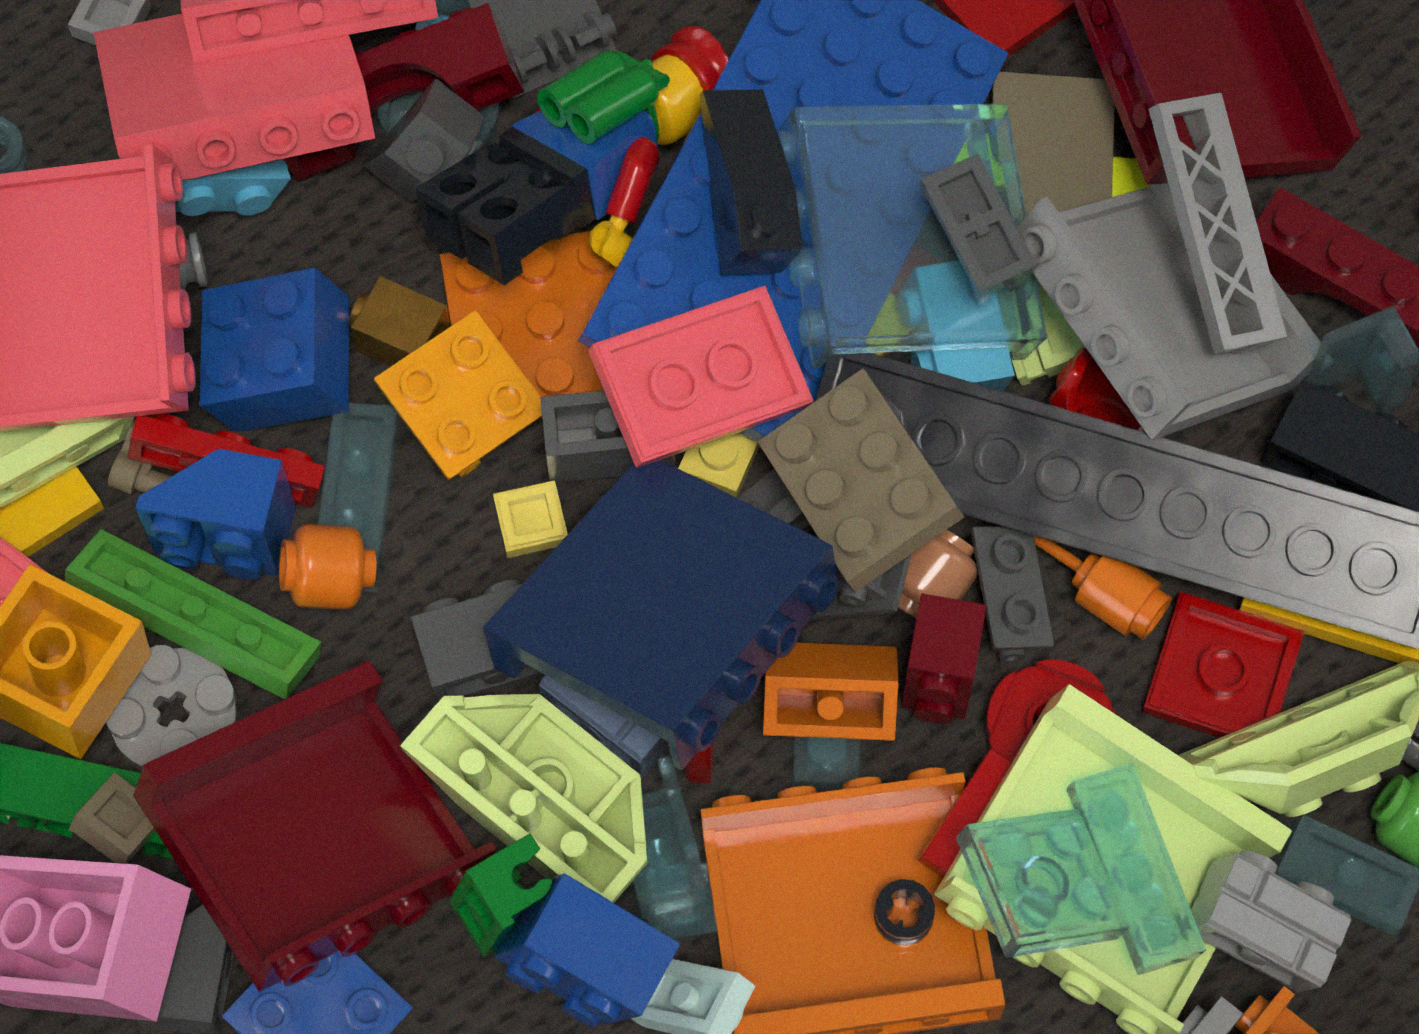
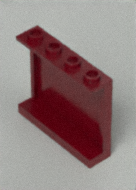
M1073 0L1147 185L1168 183L1149 113V108L1159 103L1222 93L1244 177L1333 170L1362 137L1355 116L1351 112L1336 78L1334 67L1327 57L1313 24L1312 16L1303 0ZM1183 116L1173 117L1179 140L1194 151L1196 148Z
M370 661L144 764L133 797L259 992L282 981L284 986H292L304 980L318 968L319 961L337 952L342 957H348L357 953L373 941L376 937V932L393 923L398 928H405L415 923L429 912L432 903L448 895L452 896L467 870L494 855L497 850L492 841L477 849L473 848L419 766L401 749L402 741L375 703V698L383 680Z

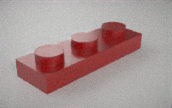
M162 413L153 414L152 417L145 415L136 417L130 438L129 459L176 472L182 471L217 449L282 460L295 504L313 508L325 466L314 463L308 454L291 448H279L274 452L251 445V441L248 438L230 431H216L213 435L189 428V424L183 419L170 414Z

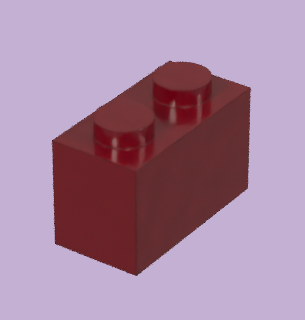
M921 593L901 708L914 710L913 715L916 718L935 724L950 723L953 717L966 718L987 605Z

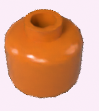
M303 524L295 531L292 539H283L279 557L281 591H290L294 603L301 608L351 609L358 603L363 588L374 587L377 567L375 549H364L363 538L360 532L353 526Z

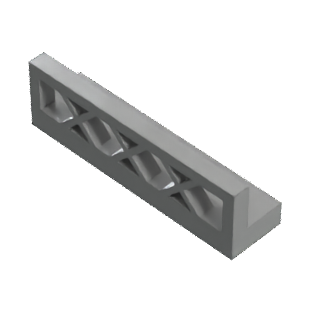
M1222 93L1159 103L1149 108L1214 354L1232 351V355L1239 354L1286 338L1285 326ZM1183 116L1196 148L1194 151L1179 140L1173 117Z

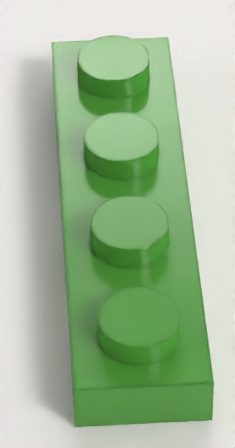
M103 529L99 530L65 569L66 583L141 620L145 628L284 700L290 696L319 659L321 641Z

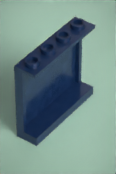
M662 460L637 469L633 463L484 625L483 631L493 666L499 671L515 678L526 665H529L663 738L669 743L674 767L683 770L698 751H704L711 746L719 733L721 724L736 706L744 704L751 699L759 686L761 677L777 658H783L791 652L799 638L800 631L817 611L823 612L831 605L839 587L833 546Z

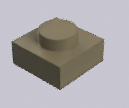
M115 772L77 812L69 828L113 862L128 864L156 832L133 797L136 788Z

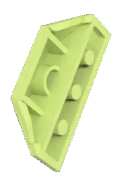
M1407 660L1178 756L1193 765L1198 778L1233 791L1242 798L1274 812L1284 813L1285 817H1296L1312 812L1322 805L1320 797L1342 788L1344 792H1356L1369 788L1381 781L1380 772L1400 764L1419 721V663Z
M540 694L485 695L465 698L463 695L443 696L400 745L401 749L462 810L506 846L531 833L540 850L528 864L546 878L551 879L565 873L614 903L648 863L640 774Z

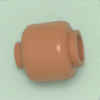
M945 530L912 553L898 608L916 619L921 593L962 600L978 575L977 565L970 558L974 553V548L949 530Z

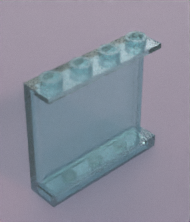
M1007 104L793 108L776 131L796 189L803 249L789 264V270L793 285L800 287L803 309L799 315V337L802 345L809 347L812 368H821L833 354L1008 348L1011 360H1025L1047 339L1038 282L1035 275L1032 273L1024 286L1011 292L1008 291L1007 287H1004L994 292L987 302L979 304L972 292L974 287L933 208L925 202L920 192L922 188L920 180L978 153L1016 227L1026 217Z

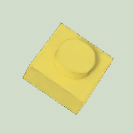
M738 432L687 450L678 469L737 498L760 445L758 442Z

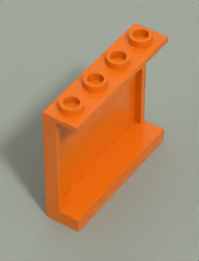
M925 768L910 773L907 776L908 780L883 784L878 777H861L845 782L842 785L843 789L819 793L812 786H797L780 791L776 799L752 802L751 797L746 795H733L715 800L712 803V808L701 809V831L722 969L738 972L755 985L744 1008L742 1019L732 1034H903L1001 1019L1005 1008L1001 978H995L987 929L983 927L981 930H974L952 918L946 911L949 904L934 895L943 878L918 861L919 856L964 789V772L947 774L944 768ZM902 879L913 880L925 886L935 903L933 925L928 935L920 942L909 946L895 945L885 940L877 931L874 922L876 900L881 890L891 882ZM906 898L893 900V912L888 919L896 926L900 920H903V928L916 926V913L921 907L913 900H911L909 906H906Z

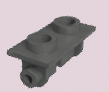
M973 527L971 529L974 557L977 563L983 601L987 605L986 618L991 640V650L999 653L1000 662L1012 663L1025 658L1024 649L1053 648L1054 641L1034 535L1007 527Z

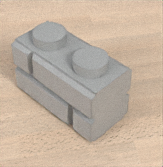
M1242 850L1239 854L1235 852L1215 859L1209 866L1199 890L1200 895L1195 900L1184 925V931L1298 993L1321 988L1326 983L1337 956L1335 952L1343 942L1352 920L1350 918L1351 915L1332 905L1335 898L1326 889L1302 881L1297 882L1295 885L1276 875L1277 864L1262 854Z

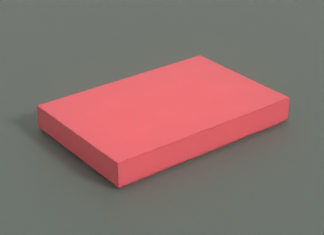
M766 286L594 343L588 349L636 469L804 410L814 403Z

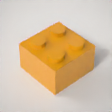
M29 564L0 606V718L81 760L151 656L142 621Z

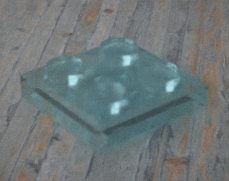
M1079 809L967 824L956 836L1005 958L1117 940L1130 927Z

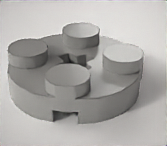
M166 645L151 647V656L106 722L123 757L134 767L142 771L144 764L239 721L237 696L226 672L221 666L186 648L173 649ZM176 697L185 699L183 708L189 714L188 719L184 723L179 720H173L168 727L160 725L162 715L157 709L163 701L172 702Z

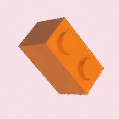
M796 643L788 655L783 658L778 657L766 671L763 735L895 741L898 697L897 647Z

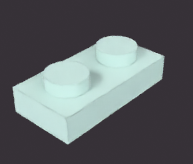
M672 959L642 1016L631 1019L645 1028L670 1034H732L742 1019L744 1008L755 985L738 972Z

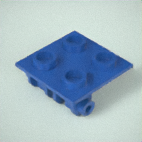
M337 952L319 961L318 968L311 975L292 986H284L282 981L259 992L254 983H252L221 1017L235 1029V1034H390L413 1007L356 954L342 957Z

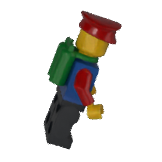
M685 26L675 32L670 43L659 48L652 55L651 60L646 58L643 61H639L622 51L605 50L542 88L537 94L539 109L532 115L511 125L509 130L499 135L500 144H491L483 147L415 188L426 238L460 259L467 257L468 264L501 284L506 285L523 273L521 259L548 240L561 239L569 235L576 226L583 228L593 220H599L608 213L611 214L610 220L600 222L594 227L589 236V243L595 253L617 268L632 240V237L625 233L624 230L629 221L635 223L648 185L660 163L657 144L665 146L687 137L701 111L700 93L703 90H712L729 59L723 46L709 31L699 26Z

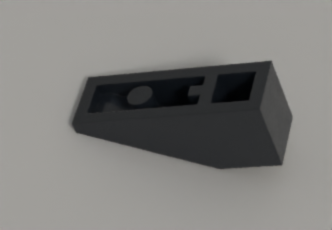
M763 89L703 90L699 96L721 275L782 273L801 252L803 244L795 185Z

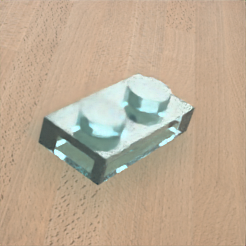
M1302 815L1275 873L1295 885L1297 882L1302 881L1326 889L1335 898L1333 906L1394 936H1397L1419 889V868L1306 815Z

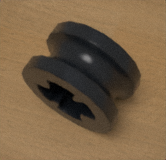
M902 879L891 882L881 890L876 900L874 922L877 931L885 940L895 945L909 946L920 942L928 935L933 925L935 915L933 897L925 886L913 880ZM906 898V906H909L911 900H913L921 907L916 913V926L903 928V920H900L896 926L888 919L893 912V900Z

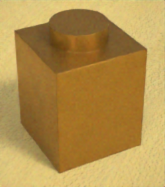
M382 276L378 278L370 294L362 293L358 297L349 317V327L352 330L357 352L390 367L451 327L446 304Z

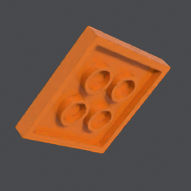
M591 231L569 234L561 239L548 240L521 259L523 273L506 285L501 284L468 264L467 257L460 259L452 253L440 254L451 326L476 310L541 397L604 390L588 353L589 347L577 341L616 269L615 266L592 250L589 243Z

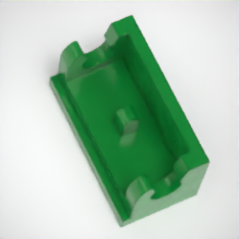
M531 833L467 870L449 900V903L483 957L488 956L498 948L519 914L542 900L552 885V879L550 878L539 880L530 889H523L522 885L517 883L522 877L518 872V868L521 865H526L540 850Z

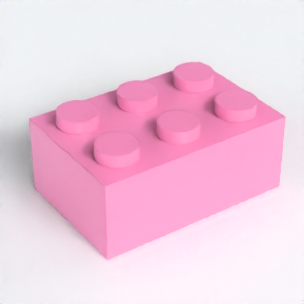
M0 855V1003L18 1008L157 1022L191 888L135 864Z

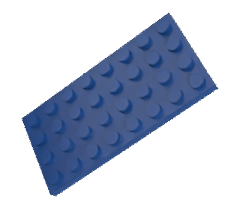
M760 0L712 90L763 89L795 185L803 249L782 273L721 275L702 112L700 111L577 341L590 348L594 343L766 286L815 402L832 343L835 342L856 349L861 348L931 209V205L925 202L920 192L922 188L920 180L953 165L1008 52L919 0ZM801 411L741 431L740 433L758 442Z

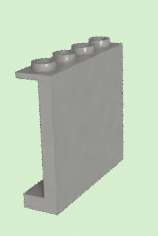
M1168 183L1150 185L1147 188L1058 212L1048 197L1041 198L1017 226L1037 265L1033 274L1151 440L1288 392L1295 388L1329 354L1272 275L1271 278L1287 337L1248 352L1232 355V351L1214 354Z

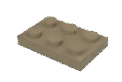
M864 368L758 441L819 539L833 546L835 564L855 592L964 518V515Z

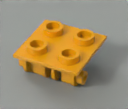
M476 310L373 379L448 481L458 474L462 478L474 471L481 464L480 459L542 417L541 396Z

